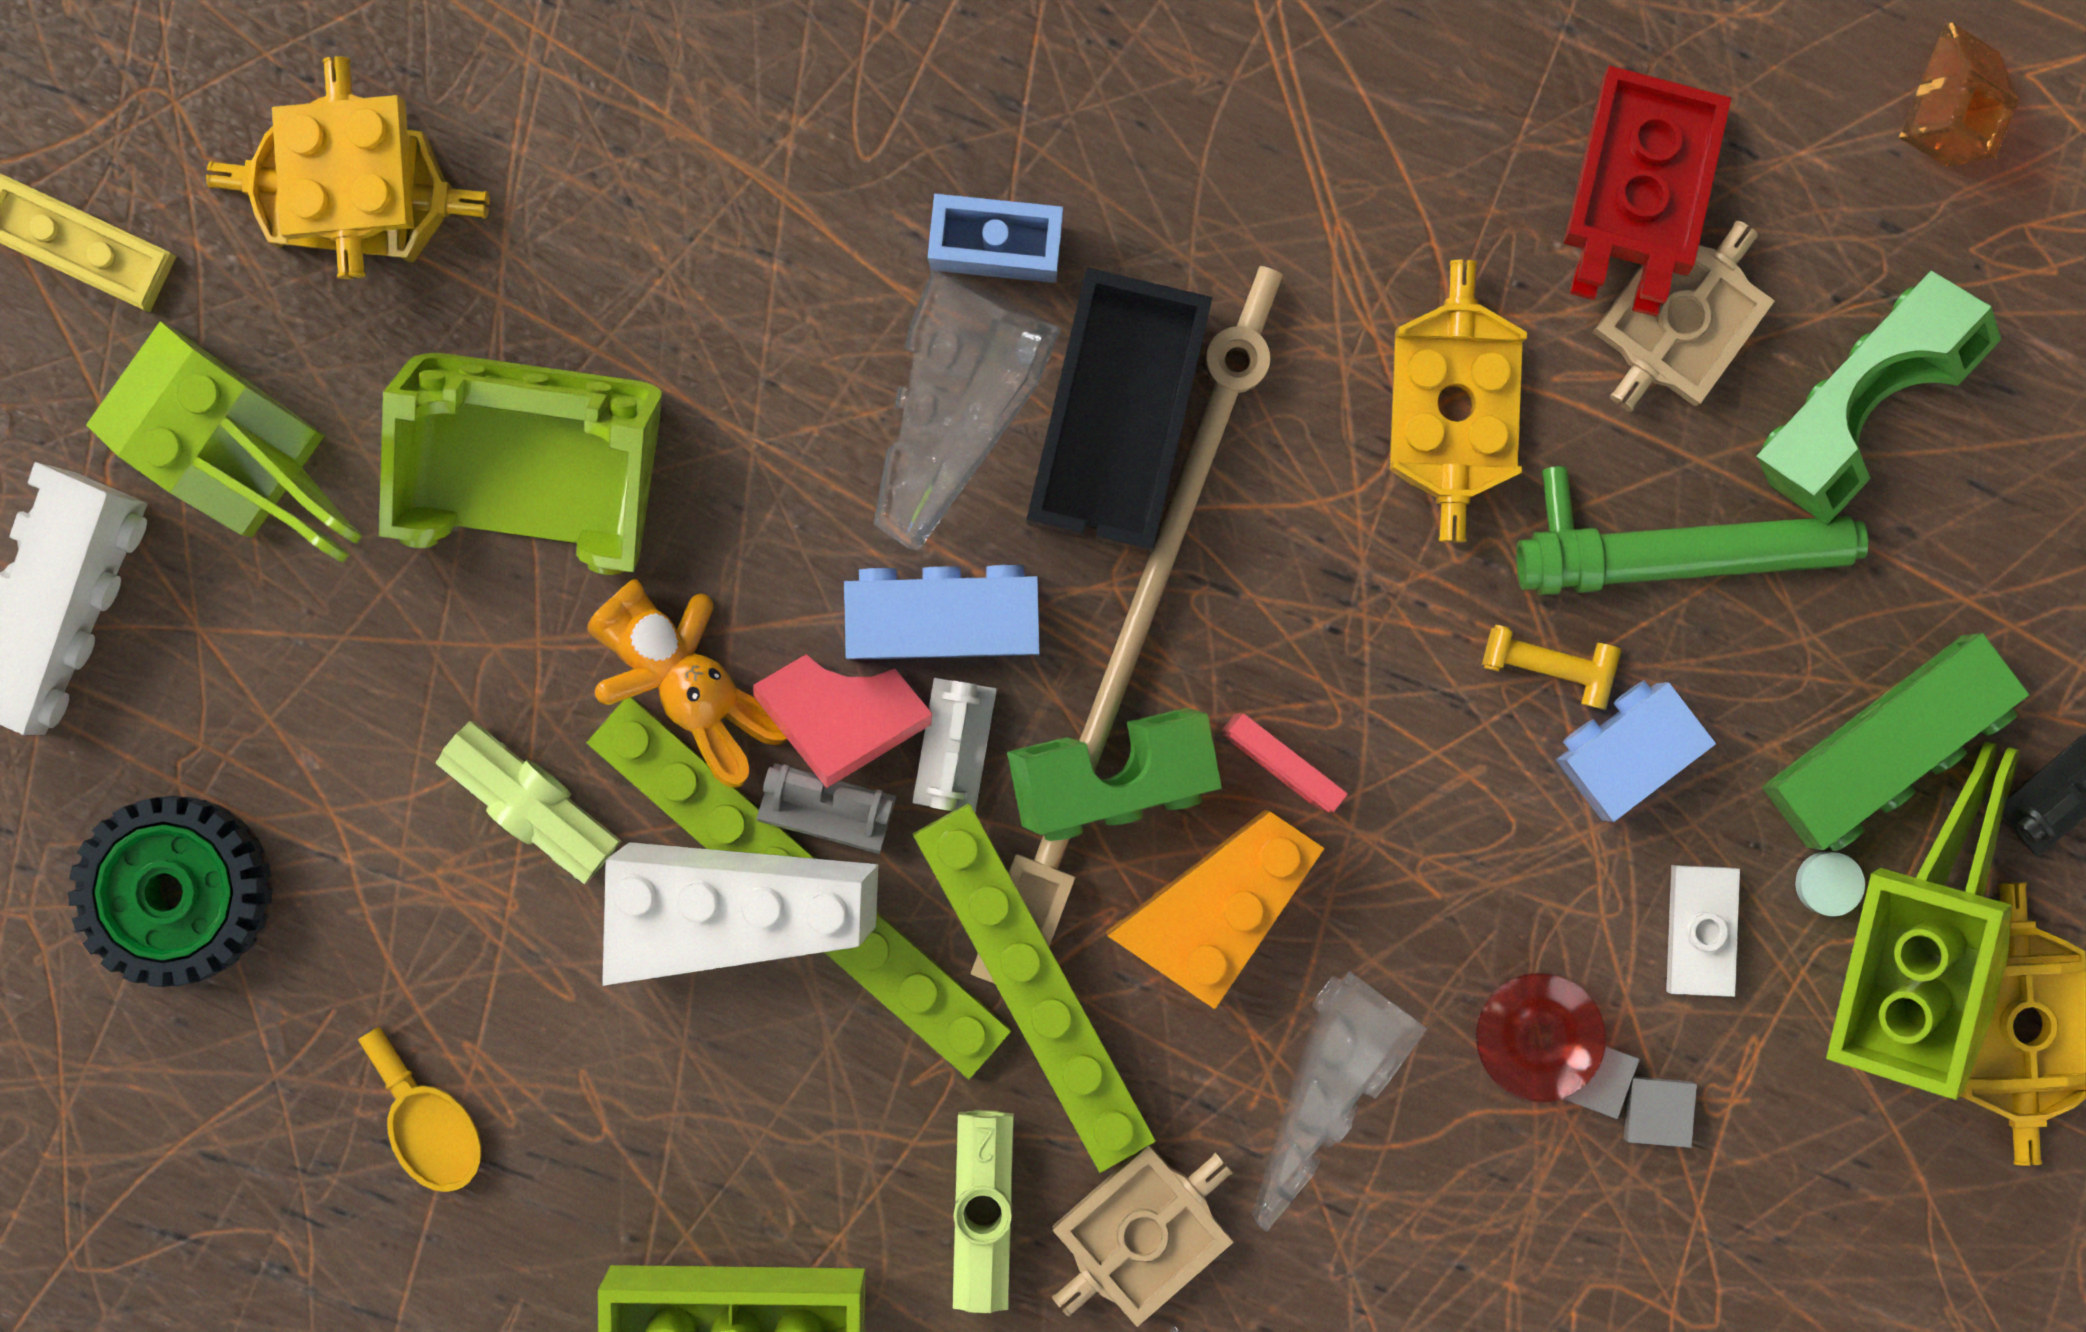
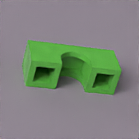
M1185 707L1127 722L1131 742L1128 762L1118 774L1100 780L1092 769L1087 743L1069 737L1008 751L1007 755L1022 827L1039 835L1044 834L1047 841H1057L1078 836L1083 833L1082 824L1101 819L1105 820L1106 825H1120L1143 818L1142 809L1164 804L1165 809L1176 810L1202 803V793L1222 789L1208 713Z

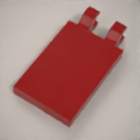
M1608 65L1602 78L1563 244L1582 249L1569 294L1595 300L1598 287L1604 285L1609 258L1612 256L1644 265L1634 295L1632 311L1657 317L1661 303L1665 304L1667 301L1672 274L1676 273L1688 277L1695 265L1732 97Z

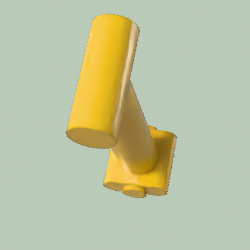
M1495 625V628H1491L1482 662L1484 668L1499 672L1500 669H1503L1504 663L1586 685L1581 704L1606 710L1622 651L1621 648L1597 643L1593 660L1591 661L1511 639L1513 631L1505 626Z

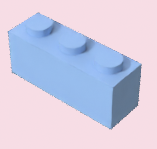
M1024 565L986 566V578H961V567L922 568L923 579L897 580L896 568L859 569V581H844L846 659L1039 655L1037 576L1025 577Z

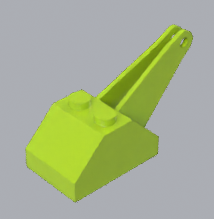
M161 321L158 323L86 424L122 460L170 494L242 536L252 538L267 516L272 514L290 525L317 548L344 563L349 553L337 542L276 505L286 490L303 507L348 540L357 544L363 536L346 520L302 468L325 435L166 323Z
M1987 741L1983 744L1974 769L1917 877H1911L1883 868H1879L1871 873L1826 1056L1827 1060L1954 1100L1964 1092L1993 1018L2009 954L2012 905L1985 898L1984 894L2003 810L2018 766L2020 753L2018 749L2007 748L1997 771L1965 892L1947 887L1945 884L1981 805L1994 767L1997 744Z

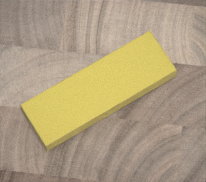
M0 173L1 244L149 313L151 312L177 257L176 255Z

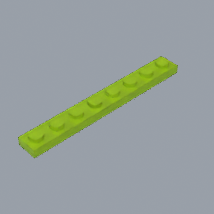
M634 697L623 700L586 742L706 849L817 859L783 828L756 821L759 807L737 787H728L718 781L705 759ZM876 911V927L859 947L824 952L968 1079L975 1074L1011 1032L1009 1026L878 911Z

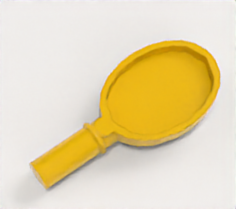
M380 1026L359 1038V1043L385 1082V1089L390 1090L396 1099L391 1105L388 1114L387 1131L392 1150L400 1165L418 1183L434 1191L449 1192L467 1185L478 1172L482 1158V1145L479 1133L470 1114L448 1092L434 1086H418L411 1076L412 1071L407 1070Z

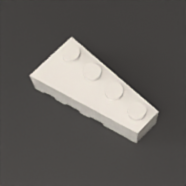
M34 462L28 484L39 488L31 511L29 513L21 511L16 515L9 537L17 540L19 550L15 562L9 564L4 571L0 572V725L22 735H46L48 728H54L62 719L69 703V694L65 692L74 670L82 668L92 653L95 636L91 634V631L100 611H106L112 605L119 592L121 578L117 576V573L126 553L133 552L143 538L147 520L142 516L148 505L146 502L82 474Z
M629 842L606 859L602 986L859 947L876 927L878 864Z

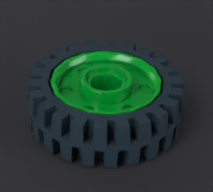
M164 796L137 801L134 804L124 806L113 812L111 818L102 820L92 830L94 836L83 841L77 854L82 856L81 861L78 864L72 865L69 877L70 880L76 881L75 890L68 892L69 906H76L78 916L72 918L76 932L84 931L88 939L83 942V945L91 955L99 954L103 958L100 964L110 972H121L124 974L122 979L133 983H148V986L153 987L181 986L199 982L220 973L239 961V957L249 951L258 940L255 938V935L266 924L269 915L264 914L265 907L272 903L273 890L267 889L266 878L272 877L269 863H263L260 853L264 852V849L258 839L250 837L247 833L250 828L241 819L233 818L229 815L231 811L220 805L207 803V800L194 797ZM168 874L176 877L182 885V899L175 908L166 904L161 897V882Z

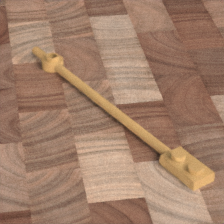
M1259 266L1237 326L1224 329L1218 333L1207 349L1205 357L1206 371L1215 385L1079 740L1087 743L1094 773L1238 393L1246 392L1256 387L1263 380L1269 369L1270 351L1266 341L1261 336V332L1283 277L1282 273L1274 269ZM1235 350L1243 352L1248 358V368L1242 372H1233L1228 369L1225 364V356L1229 352ZM1043 835L1035 859L1032 860L1016 853L1008 874L1047 945L1050 946L1076 876L1058 869L1069 838L1047 841ZM978 954L970 974L994 983Z

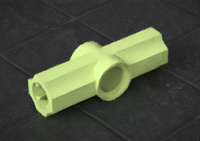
M469 721L454 735L436 761L439 767L488 806L486 809L487 813L500 826L528 845L532 843L537 845L554 862L570 872L575 879L577 878L583 884L591 880L606 863V859L614 853L621 843L618 837L570 799L571 793L555 777L530 760L524 762L510 751L503 742H499L483 726L478 725L475 721Z
M989 1110L958 1112L956 1197L953 1214L955 1222L953 1309L965 1310L971 1313H992L1009 1309L1013 1113ZM984 1195L997 1201L1002 1212L999 1218L989 1225H979L971 1221L966 1214L965 1206L974 1197Z

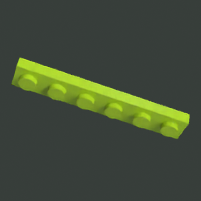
M967 803L914 832L913 836L1099 1173L1156 1142L971 805Z

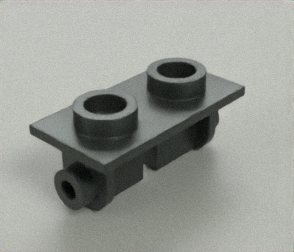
M2086 732L2007 798L2002 817L2035 857H2039L2086 817Z

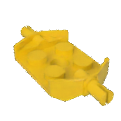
M273 126L264 134L252 161L245 160V165L217 163L215 161L208 163L207 170L214 174H206L208 188L238 190L249 195L254 215L268 243L277 248H283V245L336 250V241L327 238L287 239L280 235ZM407 130L414 228L382 231L368 239H363L362 247L363 254L399 257L407 262L414 263L444 220V216L448 217L450 214L486 219L489 209L485 205H490V195L488 191L453 189L448 182H445L428 137L421 131Z
M1451 260L1449 263V298L1444 301V305L1399 326L1395 331L1390 471L1410 485L1436 497V504H1441L1440 542L1452 541V531L1454 543L1466 542L1467 505L1470 504V498L1522 473V466H1518L1522 344L1527 339V332L1478 304V300L1475 299L1477 261L1467 260L1464 263V271L1463 260ZM1447 387H1459L1467 392L1471 399L1472 408L1465 420L1459 422L1450 421L1440 413L1438 397L1442 390Z
M2027 882L1998 883L2000 902L2012 905L2008 960L1993 1018L1966 1088L1960 1097L2009 1119V1126L2013 1129V1164L2030 1166V1164L2041 1165L2039 1127H2047L2048 1119L2077 1107L2086 1099V951L2068 941L2036 928V921L2028 920ZM2033 1007L2042 1018V1030L2035 1040L2029 1043H2022L2014 1034V1019L2023 1009Z

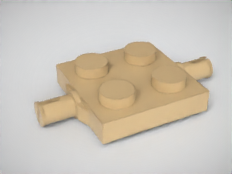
M1741 221L1734 223L1733 228L1717 250L1699 245L1695 265L1688 277L1676 273L1672 274L1667 301L1665 304L1661 303L1657 317L1632 311L1634 295L1644 267L1641 264L1592 332L1620 352L1628 365L1631 366L1615 391L1610 394V398L1616 404L1623 400L1634 385V388L1620 405L1623 409L1632 412L1634 406L1652 382L1667 386L1693 406L1702 403L1775 302V300L1751 284L1741 268L1737 266L1749 247L1759 236L1753 228L1744 234L1736 247L1734 246L1748 227L1747 224Z
M1151 1145L1132 1155L1052 1226L1053 1232L1074 1254L1080 1271L1074 1279L1052 1296L1058 1307L1062 1306V1311L1068 1317H1071L1078 1308L1098 1292L1101 1296L1115 1302L1136 1327L1141 1325L1234 1243L1232 1237L1211 1214L1205 1198L1229 1175L1233 1174L1230 1167L1215 1152L1207 1162L1187 1178L1185 1174L1171 1168Z

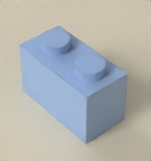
M934 194L928 248L930 270L1056 283L1063 207Z
M1645 680L1641 681L1614 702V705L1619 710L1614 716L1600 726L1592 719L1571 733L1563 741L1569 750L1557 758L1556 761L1603 821L1615 822L1716 744L1669 682L1655 683L1652 687H1649Z

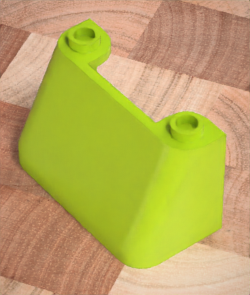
M425 353L412 357L383 391L379 536L399 539L400 543L408 547L427 548L436 545L438 539L449 535L455 526L577 543L576 556L580 561L588 564V568L591 571L603 575H617L625 571L634 572L641 553L660 422L662 391L652 384L637 380L454 354Z

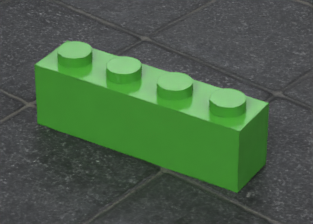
M1983 633L1962 635L1761 787L1807 848L1825 850L1830 847L1832 851L1840 850L1864 832L1865 829L1861 822L1879 808L1883 813H1887L1911 798L1916 792L1911 784L1931 770L1936 775L1959 762L1967 753L1962 746L1981 731L1985 736H1989L2012 722L2018 715L2013 707L2028 697L2029 693Z

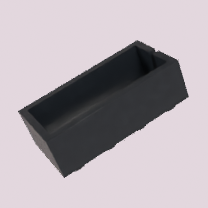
M1086 267L1026 518L1028 526L1078 538L1083 537L1084 528L1087 526L1097 529L1095 542L1151 554L1213 297Z

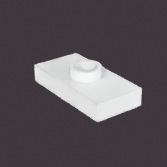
M1671 865L1666 992L1671 994L1735 997L1740 869Z

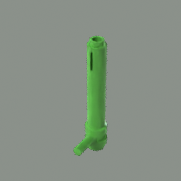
M1556 466L1542 470L1549 531L1534 532L1532 539L1518 541L1516 567L1521 589L1523 591L1536 590L1539 596L1557 595L1561 592V588L1573 587L1577 593L1597 592L1605 584L1852 566L1856 559H1864L1868 552V534L1864 522L1853 521L1848 515L1835 516L1828 525L1817 518L1604 534H1600L1596 528L1574 529L1567 467Z

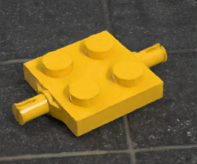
M334 56V59L326 57L322 60L325 75V97H320L308 104L272 107L280 235L287 239L323 237L336 241L337 278L354 279L355 277L361 279L366 277L363 262V239H368L382 231L414 228L405 100L398 95L370 98L352 95L351 59L343 56Z

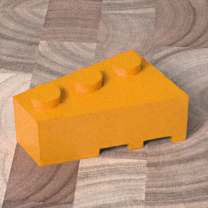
M1264 810L1208 852L1201 860L1171 883L1169 882L1146 902L1107 929V936L1207 1005L1216 1009L1325 848L1274 813Z

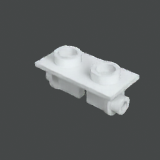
M934 678L929 710L932 713V723L925 728L912 803L948 811H954L969 803L974 812H976L997 688Z

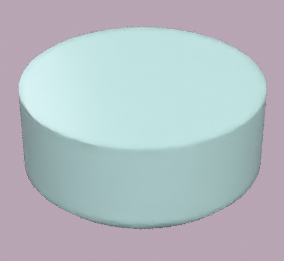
M1826 851L1811 855L1801 864L1796 875L1795 885L1799 899L1808 909L1826 916H1840L1852 911L1859 904L1865 890V879L1861 868L1852 858L1841 853Z

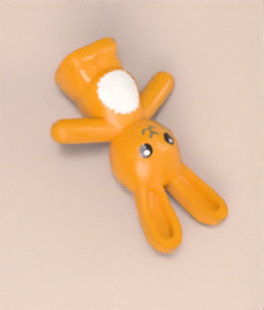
M632 579L596 611L587 625L588 634L615 652L624 663L633 668V670L599 682L595 687L596 699L602 704L610 705L658 688L660 701L666 715L674 723L693 733L701 754L714 777L728 787L736 788L742 786L749 775L747 757L721 720L726 718L764 744L782 745L788 739L754 697L735 687L728 671L719 662L706 656L695 654L713 611L714 605L711 597L702 593L694 595L689 600L676 630L671 620L659 611L644 592L642 584L637 579Z

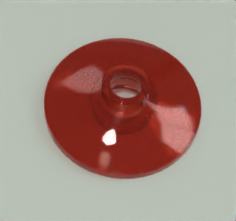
M1530 973L1507 981L1491 994L1478 1018L1476 1044L1485 1070L1502 1089L1524 1100L1551 1102L1575 1094L1591 1081L1604 1057L1606 1029L1598 1006L1579 985L1555 974ZM1538 1023L1548 1025L1553 1031L1552 1041L1544 1047H1536L1528 1039L1529 1029Z

